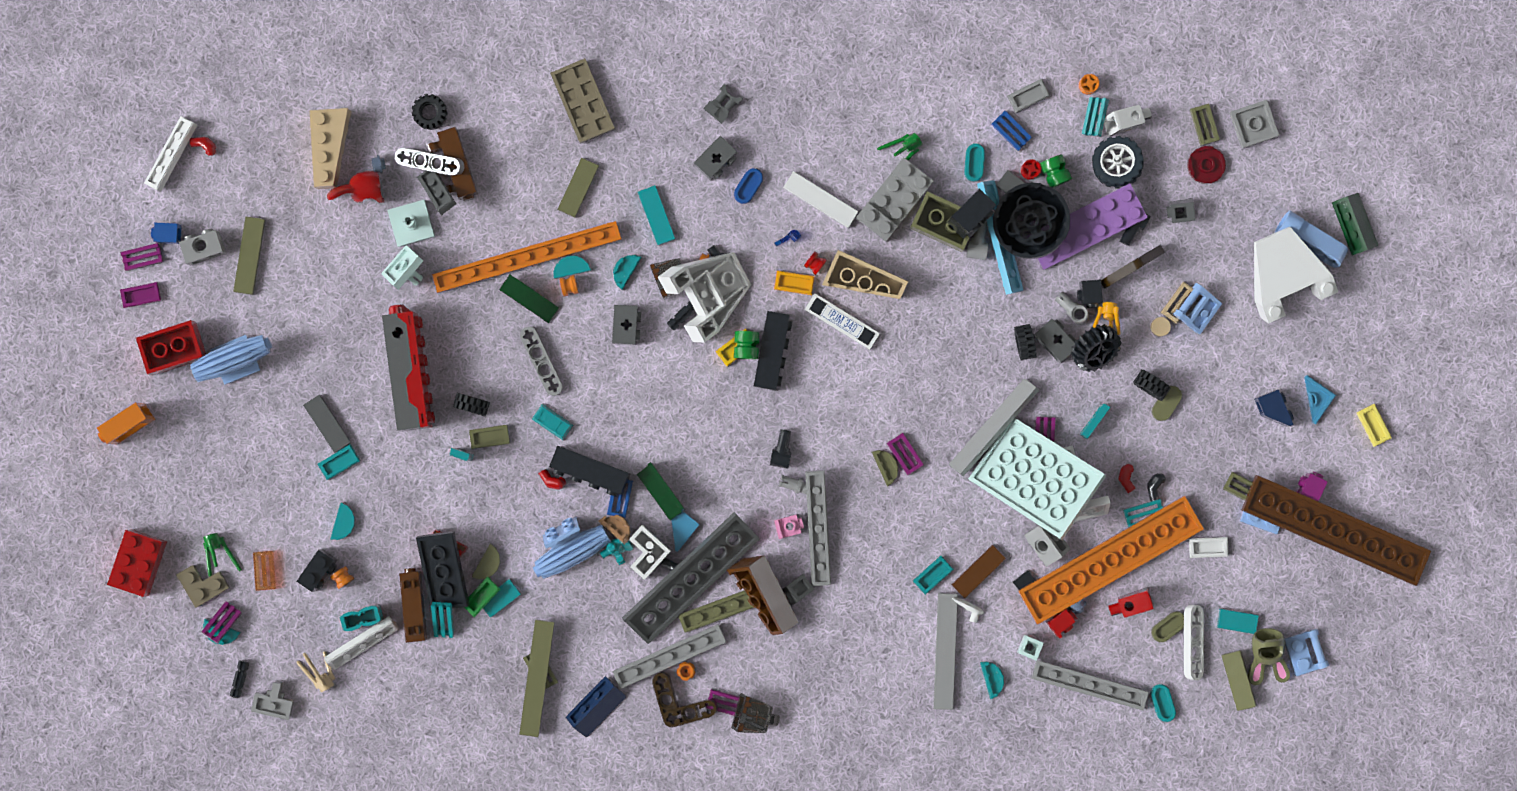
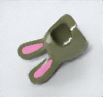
M1272 628L1259 629L1252 637L1251 644L1254 660L1248 672L1250 683L1252 685H1259L1263 682L1265 665H1272L1274 676L1278 682L1284 683L1288 681L1290 672L1283 659L1285 651V638L1283 634Z

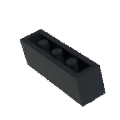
M767 311L753 387L776 391L777 387L781 388L783 376H779L780 368L784 369L786 358L782 357L783 350H788L789 339L786 338L787 331H791L793 320L789 319L790 315Z
M561 446L556 447L549 466L554 469L553 473L564 476V473L571 475V480L581 483L584 480L589 482V487L597 490L602 487L607 489V494L615 497L618 494L623 495L631 473Z

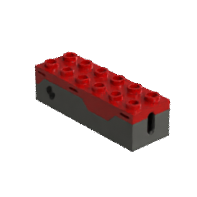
M403 304L392 305L389 307V314L382 315L396 428L397 431L402 432L432 428V423H435V414L430 409V404H433L432 393L428 392L427 385H430L429 373L426 374L425 372L428 360L427 356L423 354L422 347H425L424 336L420 334V328H423L422 318ZM401 330H403V334H401L400 338H398V334H400Z

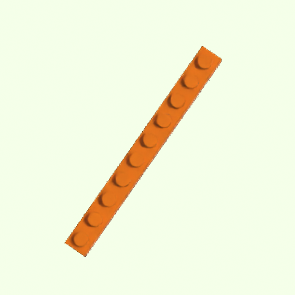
M614 221L432 274L437 293H441L622 239L617 222Z

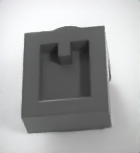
M804 574L782 589L787 596L790 606L796 604L814 590Z

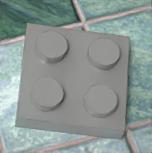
M1267 100L1229 113L1241 148L1279 136Z

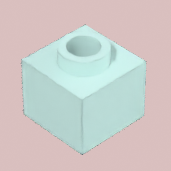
M1024 635L1017 653L1037 661L1044 643ZM1027 644L1033 645L1031 651L1026 649Z

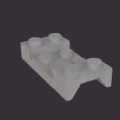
M903 157L856 219L886 242L933 183V180Z

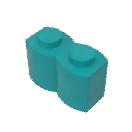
M371 605L361 610L347 612L339 618L343 631H354L363 626L377 624L384 619L380 605Z

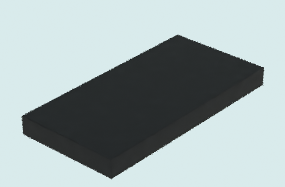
M455 532L417 536L416 542L430 608L432 602L452 603V608L468 607L470 604Z

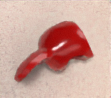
M376 171L357 173L350 179L349 184L335 187L327 194L328 200H333L344 194H350L356 203H363L365 199H374L378 203H385L381 195L379 174Z

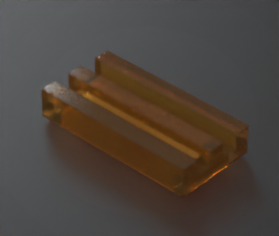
M253 552L256 591L276 589L274 552ZM265 555H269V569H270V583H271V586H268V584H267V570H266V556H265ZM258 556H261L263 586L260 585Z

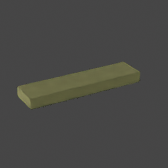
M245 216L233 292L254 295L265 219Z
M743 590L681 613L678 617L684 633L754 608L747 600L749 596Z

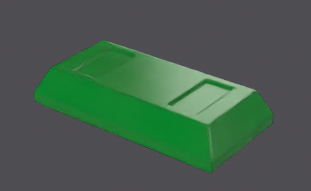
M487 576L468 597L470 605L464 608L475 618L501 589Z

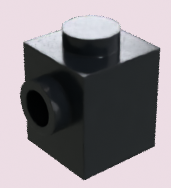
M1101 279L1079 282L1080 290H1077V300L1081 301V305H1086V308H1097L1098 304L1103 302Z

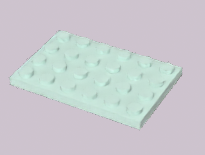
M1015 418L993 442L968 479L1057 538L1063 540L1106 475Z

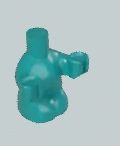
M616 538L612 539L607 544L606 549L599 553L603 559L609 555L615 556L620 566L626 562L622 553L631 551L634 548L629 540L624 545Z

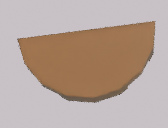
M619 515L604 516L598 521L624 545L629 540L630 526L623 517Z

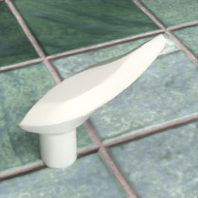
M952 598L967 611H971L972 614L969 621L977 623L979 614L982 615L984 613L983 610L961 598Z

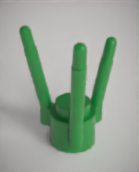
M913 133L910 136L906 134L899 139L878 147L877 150L880 151L903 142L904 147L895 152L894 157L906 150L910 152L905 158L909 161L914 154L919 152L918 148L923 144L919 136Z
M218 533L203 537L209 577L212 576L210 552L214 566L217 567L215 550L220 549V545H222L237 570H242L226 545L224 537H219Z

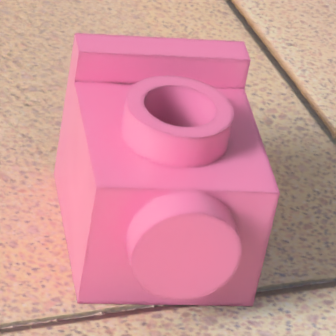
M797 515L774 520L779 539L800 534V529L804 528L801 517L797 518ZM787 523L793 524L792 530L786 529Z

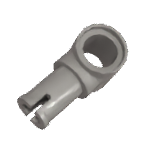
M979 222L982 226L974 233L971 241L968 242L966 257L986 260L988 244L985 240L987 223L982 224Z
M1061 292L1059 294L1061 298L1057 296L1055 301L1067 311L1066 313L1072 318L1074 323L1077 325L1087 323L1089 320L1087 309L1077 302H1073L1064 292ZM1078 311L1085 312V316L1081 320L1075 318V314Z

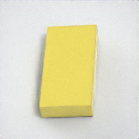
M1375 404L1356 412L1373 447L1392 438Z

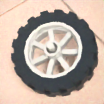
M1108 137L1106 141H1101L1098 148H1095L1094 155L1092 156L1095 176L1102 184L1104 183L1110 188L1111 186L1115 187V189L1135 183L1137 178L1141 176L1142 169L1144 168L1141 148L1138 147L1134 140L1131 141L1128 137ZM1114 150H1121L1119 155H1115ZM1124 151L1130 154L1129 157L1122 159ZM1111 153L1113 159H1106L1105 157ZM1132 160L1131 167L1124 164V162ZM1104 162L1112 163V165L1106 170ZM1122 167L1127 170V172L1120 174ZM1114 168L1117 169V175L1109 172Z

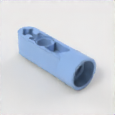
M1290 210L1284 215L1275 233L1291 227L1319 260L1331 267L1338 268L1341 266L1348 252V248L1344 244Z

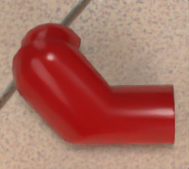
M208 137L190 138L191 147H202L206 150V155H215L216 145Z
M1131 464L1123 465L1118 477L1119 482L1127 493L1136 489L1130 480L1132 472H1134V467Z

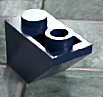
M1279 389L1254 398L1262 417L1285 427L1294 425L1292 422L1294 420L1293 414L1290 410H1287L1285 405L1287 402L1286 397Z

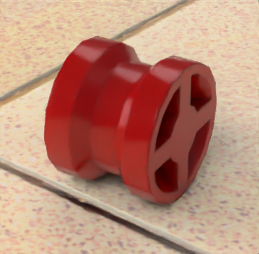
M1034 159L1025 161L1021 166V175L1027 180L1035 179L1041 172L1039 162Z
M814 251L804 264V267L810 268L813 274L817 275L827 260L819 257L818 253Z

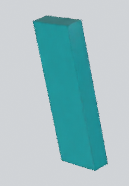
M656 186L638 191L657 246L675 240Z

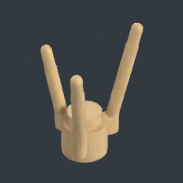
M326 651L323 652L324 657L327 656ZM303 653L316 678L312 676L300 661L296 663L314 683L316 689L319 688L320 692H324L334 686L333 680L335 677L331 667L325 662L328 675L326 673L320 675L308 655Z

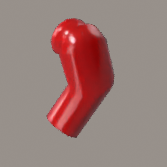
M547 469L538 473L548 488L560 490L566 485L565 478L551 477Z

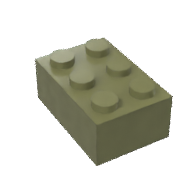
M927 191L910 229L960 252H963L969 240L968 236L963 239L947 224L948 220L961 207Z

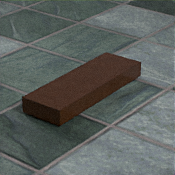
M991 545L951 585L965 599L1006 558Z

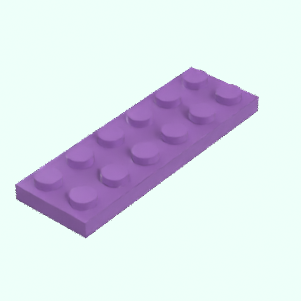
M1131 184L1070 213V229L1065 241L1053 253L1038 258L1043 270L1148 218ZM1049 225L1041 228V230L1047 231L1049 229Z

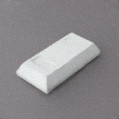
M1228 537L1189 539L1190 558L1227 557Z

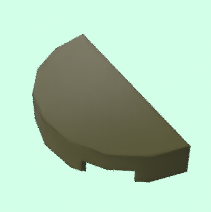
M873 451L871 453L888 487L897 477V461L893 455L886 451Z
M491 543L474 571L473 578L486 579L487 576L494 575L498 570L500 555L497 548Z

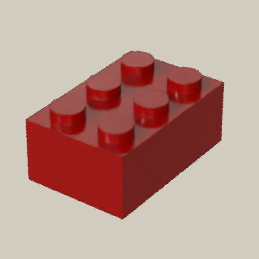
M189 320L136 337L147 375L153 376L193 363L206 355L196 321Z
M132 529L125 530L107 585L142 597L149 596L167 541Z

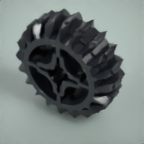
M1098 324L1095 328L1091 327L1090 330H1085L1083 335H1079L1080 338L1074 341L1076 345L1072 346L1073 351L1071 355L1074 363L1083 371L1095 372L1098 368L1102 370L1103 366H1108V363L1114 361L1113 358L1118 356L1117 352L1121 350V338L1111 326L1106 324L1100 326Z

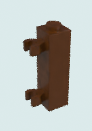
M452 127L437 132L439 141L427 144L429 152L434 153L442 149L445 156L459 158L464 163V171L460 175H451L453 185L446 186L451 195L456 193L459 200L463 199L464 202L473 200L475 198L474 195H478L458 129ZM455 164L447 165L448 167L457 169V166Z
M416 568L404 569V573H399L406 643L426 641L427 630L421 571H416Z

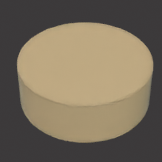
M1158 317L1152 321L1150 328L1154 335L1161 337L1169 333L1171 325L1166 318Z

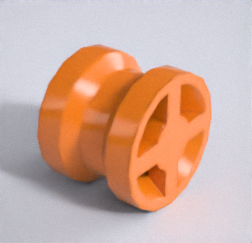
M1086 74L1079 81V89L1086 95L1093 94L1099 87V79L1094 74Z
M571 275L567 279L559 278L563 297L568 296L570 293H579L575 275Z
M346 566L330 576L337 583L336 587L338 589L343 588L355 579L353 575L348 573Z

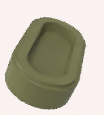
M1170 386L1171 389L1163 401L1157 400L1151 410L1154 419L1165 421L1171 416L1182 398L1181 390L1178 387Z
M1177 611L1171 612L1152 627V638L1157 642H1166L1184 628V614Z

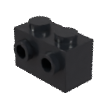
M318 549L296 582L311 592L320 591L326 583L324 581L328 574L331 575L336 569L337 565L335 563L338 559L325 550Z

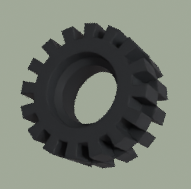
M424 94L425 96L423 97L419 96V99L414 101V106L412 105L413 112L411 113L414 121L423 129H438L447 119L446 105L434 94ZM427 105H433L437 109V114L432 119H426L422 114L424 107Z
M1026 324L1014 327L1020 360L1036 358L1037 352L1031 325Z
M1142 369L1133 381L1142 391L1160 401H1163L1171 389L1160 378Z
M457 392L453 407L486 417L490 402Z

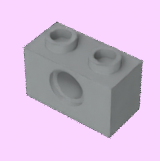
M212 228L202 231V235L196 237L195 235L186 236L184 241L179 242L185 263L190 266L227 254L220 232L213 231ZM205 241L206 248L200 251L198 245L200 242Z
M1036 525L1024 535L1046 567L1062 558L1071 550L1064 539L1057 538L1039 525Z

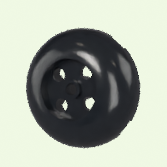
M1024 183L1013 187L1001 197L993 215V228L998 241L1009 253L1025 259L1042 258L1056 251L1065 241L1070 229V212L1066 201L1054 188L1041 183ZM1037 207L1042 208V213L1039 215L1034 212ZM1018 215H1024L1022 222L1017 221ZM1031 221H1036V222H1035V225H1032V226H1031L1030 222H1031ZM1043 225H1049V229L1047 231L1041 230ZM1025 232L1031 233L1028 239L1023 237Z

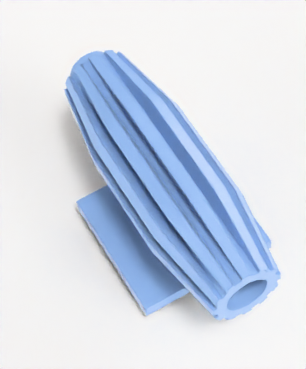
M244 335L210 349V353L193 362L190 368L198 382L221 377L224 385L260 371L257 361L270 353L272 344L269 338H265L263 335L251 338Z
M569 517L562 521V525L547 529L544 532L543 541L546 549L549 547L551 549L534 562L533 570L537 577L541 576L545 579L562 573L592 557L611 542L604 527L599 525L580 532L577 517Z

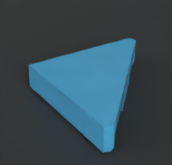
M1306 375L1304 380L1312 423L1317 424L1336 395Z
M685 512L672 519L676 552L681 549L699 526Z

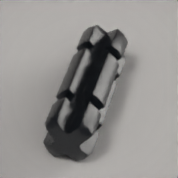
M690 301L687 303V306H683L674 315V319L671 318L667 322V325L673 331L679 327L678 324H682L693 314V310L695 311Z
M240 660L238 662V670L235 672L232 683L233 688L230 691V696L233 698L241 697V688L244 686L247 675L246 670L249 667V662Z

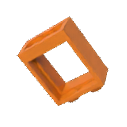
M135 402L98 426V437L103 443L117 445L156 419L145 403Z

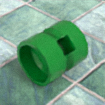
M1063 154L1040 163L1043 173L1047 174V184L1051 188L1072 180L1069 169H1065L1066 161Z
M735 331L734 342L737 343V346L734 347V358L758 359L759 348L756 345L759 343V332Z

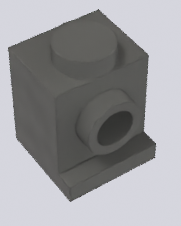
M1193 198L1169 201L1170 206L1166 207L1167 218H1171L1172 223L1195 221ZM1183 207L1184 210L1181 213H1178L1176 211L1177 208Z

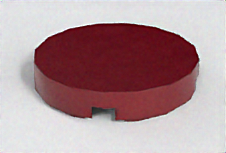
M1202 146L1190 154L1187 161V169L1190 176L1196 182L1211 184L1222 177L1226 169V160L1224 155L1214 147Z

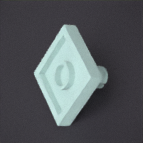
M425 200L387 210L397 247L435 237Z
M405 245L381 274L398 290L407 280L416 286L419 282L413 277L422 281L423 276L415 270L423 260Z

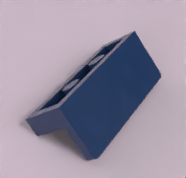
M605 676L565 718L575 730L588 737L626 698V695Z

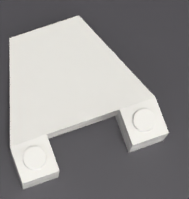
M1291 227L1282 229L1254 242V301L1260 317L1268 324L1286 316L1280 299L1310 286L1312 294L1320 300L1338 293L1333 275Z
M734 252L673 266L658 276L666 293L679 294L685 290L698 316L684 325L693 342L705 343L720 331L751 286Z

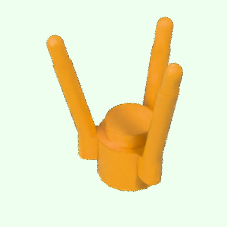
M1103 302L1102 307H1098V313L1092 327L1095 328L1098 325L1102 315L1103 319L1109 320V326L1112 328L1113 320L1115 319L1116 331L1120 335L1118 304Z

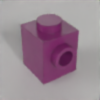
M1313 471L1312 474L1306 473L1305 476L1302 475L1298 482L1300 488L1297 493L1319 502L1328 481L1324 480V476Z

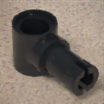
M1146 213L1148 218L1126 228L1119 242L1130 246L1137 232L1144 230L1151 215Z
M780 429L778 444L775 446V449H772L770 466L789 468L791 452L788 447L791 431Z

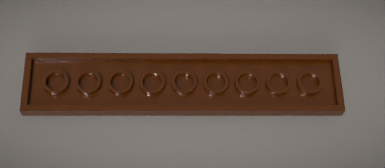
M1255 475L1241 509L1245 513L1413 586L1418 585L1431 550L1258 475Z

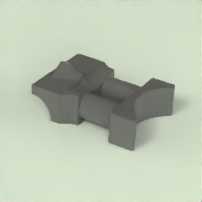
M725 83L720 88V94L713 101H709L703 108L721 124L728 118V113L734 105H739L743 100L742 97L736 98L731 96L726 90ZM728 96L730 99L723 107L721 103Z

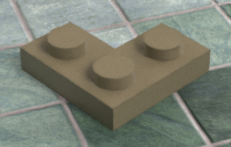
M194 565L176 575L195 608L230 588L220 571L204 581Z

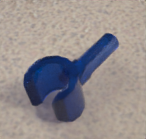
M791 230L785 237L774 243L777 247L789 239L796 242L801 237V234L797 230Z

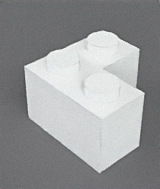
M644 525L629 539L643 552L631 565V568L645 580L671 550Z

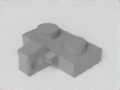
M275 681L273 682L272 690H267L266 694L255 693L251 712L290 720L294 700L285 699V694L281 693L283 682Z

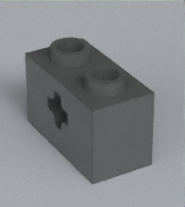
M720 135L694 162V165L710 181L713 178L716 180L722 175V169L726 165L730 166L737 159L735 157L737 151ZM720 155L721 162L713 163V156L718 157Z
M614 305L612 344L636 345V341H640V330H637V322H641V311H638V306ZM626 320H629V323L632 324V327H629L628 330H625V327L622 326V324L626 323Z
M1050 319L1034 336L1055 360L1061 363L1073 351L1072 346L1076 345L1074 342L1076 339L1071 334L1067 335L1062 330L1064 326L1060 321ZM1053 336H1060L1061 339L1059 341L1061 342V344H1055L1053 342L1055 339Z

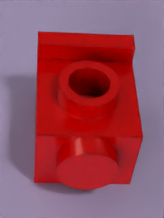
M1064 609L1046 623L1057 638L1060 639L1063 637L1061 633L1070 631L1074 627L1072 624L1078 618L1072 610L1067 611V609Z

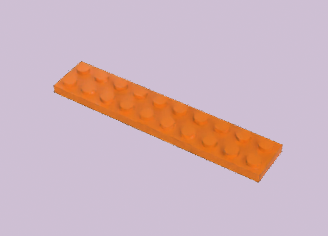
M1182 496L1023 587L1018 592L1038 625L1204 530L1186 497Z

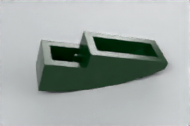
M509 274L499 289L548 324L559 309L555 304L511 274Z

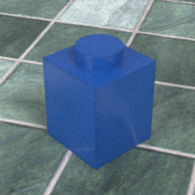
M154 222V227L151 228V238L153 242L160 244H179L181 242L182 225Z

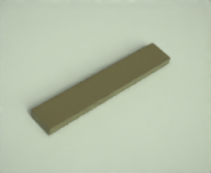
M535 619L519 735L539 737L555 624L552 621Z

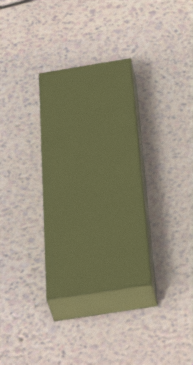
M583 158L580 159L557 210L574 218L576 217L599 165Z
M1241 650L1222 654L1221 657L1237 711L1256 707V701Z

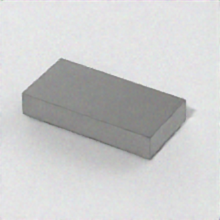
M1039 79L1007 95V98L1015 113L1049 97L1050 94L1043 80Z

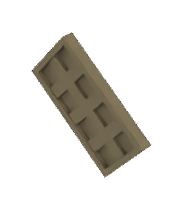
M585 58L550 73L580 144L615 130Z

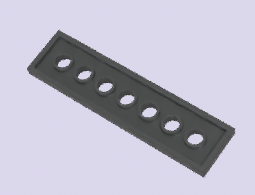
M733 512L631 608L622 619L649 644L760 538ZM732 535H737L738 537L735 542H729V538ZM718 548H723V553L716 556L715 551ZM709 561V566L701 569V564ZM694 574L695 579L692 582H687L688 576ZM681 588L680 594L673 595L674 589ZM662 601H667L665 608H659V604ZM653 614V619L651 621H644L647 615Z

